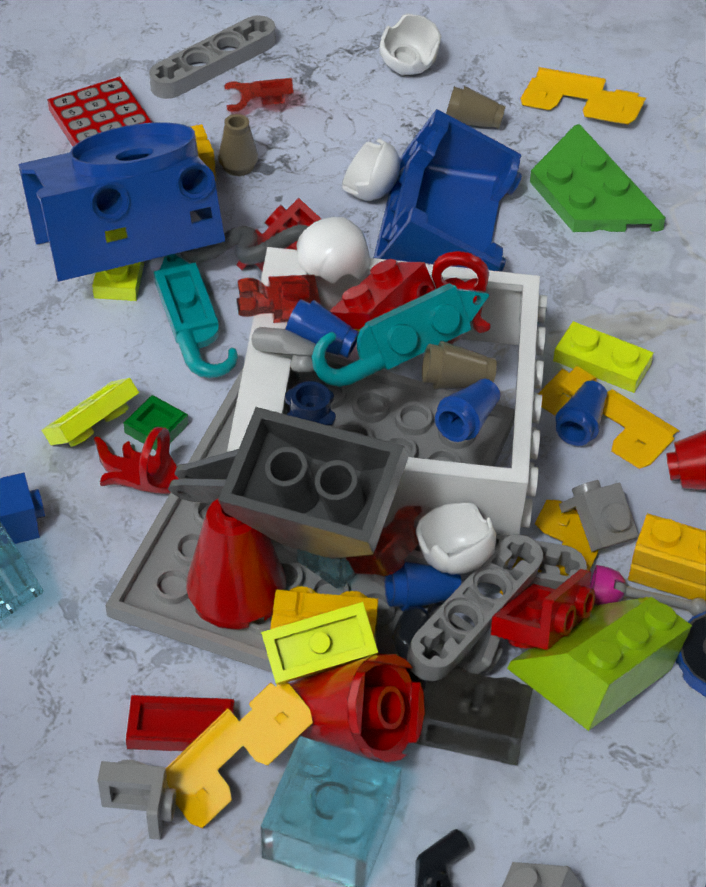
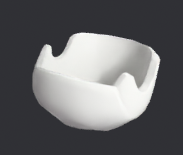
M404 14L396 25L392 27L388 25L384 30L379 53L386 65L401 75L420 74L429 69L435 62L441 34L436 24L426 17Z
M380 138L377 139V142L381 145L366 142L361 147L348 167L342 182L343 190L365 201L382 198L392 190L399 179L401 159L395 147Z
M330 217L314 222L304 230L297 242L299 265L309 275L320 276L332 284H336L338 279L346 274H351L355 279L361 278L370 264L368 246L363 232L352 221L344 217Z
M450 503L432 509L418 522L416 535L421 552L427 563L438 571L447 572L451 575L465 574L479 569L495 553L497 534L490 517L485 520L477 506L473 503Z

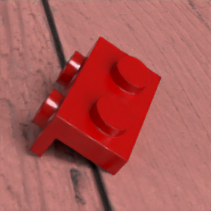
M388 259L374 265L370 270L371 274L359 285L346 290L342 294V300L329 311L350 325L352 329H361L366 322L435 290V286L425 262H397L395 259Z
M585 569L578 570L556 589L533 583L492 616L490 635L507 639L511 645L518 648L537 647L549 650L563 636L568 635L572 628L580 621L588 618L591 614L595 601V590L590 588L591 571Z

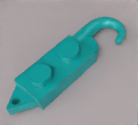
M175 254L165 256L160 269L154 271L155 285L186 366L194 374L205 378H217L228 374L236 366L238 360L235 348H230L228 350V358L219 364L205 362L199 351L200 348L208 346L218 338L219 323L196 262L189 264Z
M448 283L366 322L359 331L357 337L359 360L339 369L330 367L325 359L328 346L336 340V334L329 332L321 337L314 346L312 354L313 369L319 379L328 385L337 387L354 384L383 369L389 370L424 353L428 344L438 345L440 341L447 342L472 330L470 322L486 302L489 294L483 291L457 289L455 285ZM477 296L476 302L473 303V298Z

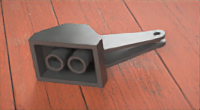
M255 407L239 449L178 465L175 475L179 479L172 480L168 490L175 496L190 502L212 503L218 499L225 513L284 546L330 559L374 554L408 461V456L404 445Z

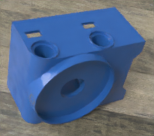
M155 122L118 127L97 133L80 141L73 146L69 153L18 164L36 245L50 243L58 282L225 242L213 171L199 158L195 132L189 126L178 123ZM190 211H194L201 220L192 222ZM126 228L127 238L107 243L106 231Z

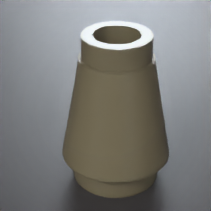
M464 85L463 89L453 87L446 114L466 125L499 129L506 106L498 104V102Z
M232 114L226 117L218 154V161L223 170L233 176L249 174L258 161V153L249 125V119L242 114Z
M440 341L438 345L428 344L422 364L423 383L433 384L434 389L466 388L480 379H488L494 382L497 369L496 359L444 341Z

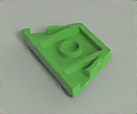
M580 124L574 125L531 170L530 183L572 232H594L596 230L625 232L627 224H649L651 232H658L664 229L666 217Z

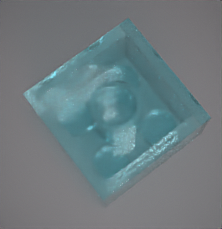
M300 736L260 826L262 858L347 887H366L400 800L402 768L377 762L371 758L367 759L352 752Z

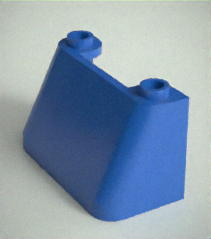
M436 109L400 158L399 179L389 192L373 258L433 264L439 256L445 253L461 251L479 257L487 264L488 270L502 272L506 264V258L503 257V247L491 242L499 201L506 193L508 195L513 194L520 183L522 173L518 172L521 154ZM457 265V266H452V267L467 268V267H465V266H459V265Z

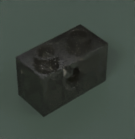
M455 667L441 680H427L424 691L425 715L422 731L416 744L518 766L533 688L511 678H493L474 674L460 667Z

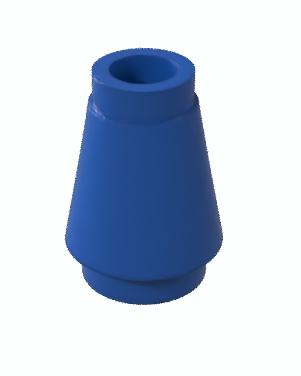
M300 299L293 309L285 328L314 342L315 345L321 337L329 332H334L336 340L328 346L326 352L336 355L340 354L346 358H349L359 334V331L352 329L350 325L315 300L308 303Z
M480 379L476 383L443 398L439 402L435 414V423L440 433L445 438L454 442L475 438L500 400L499 388L491 380Z
M596 381L584 382L557 412L555 417L556 432L566 443L582 446L597 437L607 397V391L602 384Z
M399 561L397 566H388L384 578L385 596L390 607L399 606L401 611L411 606L422 607L446 601L462 584L460 574L451 575L447 572L438 571L431 565Z

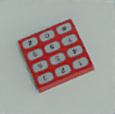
M120 76L47 99L50 113L72 146L103 131L134 124L152 123Z

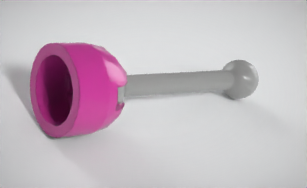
M596 565L594 568L590 588L595 590V605L620 602L625 596L636 599L652 596L660 603L689 610L693 616L706 611V601L702 598H695L690 601L627 587L625 579L620 572L601 565Z

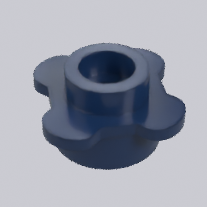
M313 381L302 382L285 394V402L290 405V412L287 415L328 426L334 424L336 414L331 410L330 405L334 401V394L323 384Z

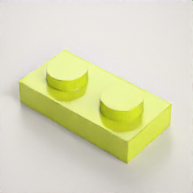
M126 228L106 231L107 243L127 238ZM145 261L95 273L92 285L94 298L137 301Z
M573 321L556 346L553 361L572 369L579 366L597 379L635 393L652 364L654 352Z
M130 377L111 381L41 431L50 445L69 443L70 447L76 446L94 434L91 427L103 418L105 422H109L125 413L129 409L126 402L139 394V391Z
M363 602L261 632L277 685L378 654Z

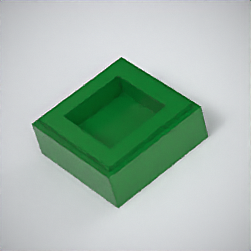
M151 395L123 422L125 434L143 444L155 427L167 428L170 433L171 443L189 425L188 414ZM157 438L152 447L155 451L157 450Z

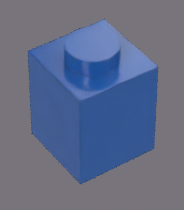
M24 472L0 478V548L40 538L37 519L45 517L39 489L29 490Z

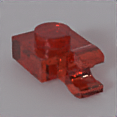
M292 78L253 81L252 83L231 81L223 86L224 91L236 90L240 94L239 103L226 105V111L231 113L244 109L250 100H261L262 106L285 104L284 97H290L294 94Z
M315 274L269 276L268 286L255 278H242L237 282L240 296L236 300L238 315L243 317L272 313L273 323L288 322L293 309L300 299L308 303L315 300L321 304Z
M406 505L396 512L392 522L387 527H383L374 554L346 557L355 574L387 576L395 573L404 565V559L419 545L414 521L423 511L421 506Z

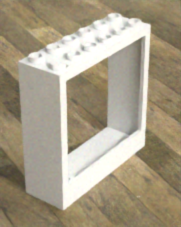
M267 247L227 452L239 449L255 407L282 414L284 410L292 354L256 350L251 340L254 330L259 327L285 329L289 317L300 299L308 303L315 300L327 310L332 309L342 300V294L346 290L359 285L371 274L370 270L374 265L386 259L370 258V264L361 278L355 279L351 274H346L340 277L336 284H332L320 276L309 275L299 265L297 250ZM425 264L433 281V264ZM450 266L442 272L444 280L455 277L464 282L473 278L478 279L477 274L470 268ZM489 270L488 285L485 291L489 294V297L483 304L481 317L491 324V328L487 332L478 333L474 330L472 322H470L472 330L464 333L460 338L519 345L511 468L408 457L382 532L399 533L406 523L419 521L432 509L450 503L468 502L477 506L485 520L488 517L491 518L496 534L515 535L520 533V527H530L532 499H528L526 496L535 497L538 481V467H534V462H530V459L537 460L540 443V430L532 427V423L539 424L542 406V395L534 393V388L541 389L544 361L535 359V356L543 355L546 332L545 327H537V322L544 323L547 307V295H539L540 276Z

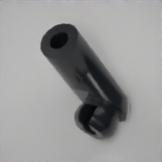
M411 606L405 609L400 615L393 631L392 639L397 654L407 660V653L414 635L431 617L423 607ZM406 668L412 682L421 679L409 668Z
M458 829L452 830L417 856L415 861V887H453V883H450L449 866L471 850L468 840Z

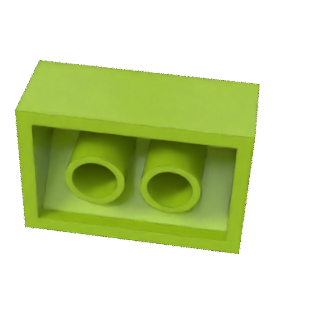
M652 596L595 605L588 618L580 621L572 628L568 635L563 636L549 650L537 647L530 648L511 660L507 669L589 731L671 671L692 625L678 616L671 607L660 603Z

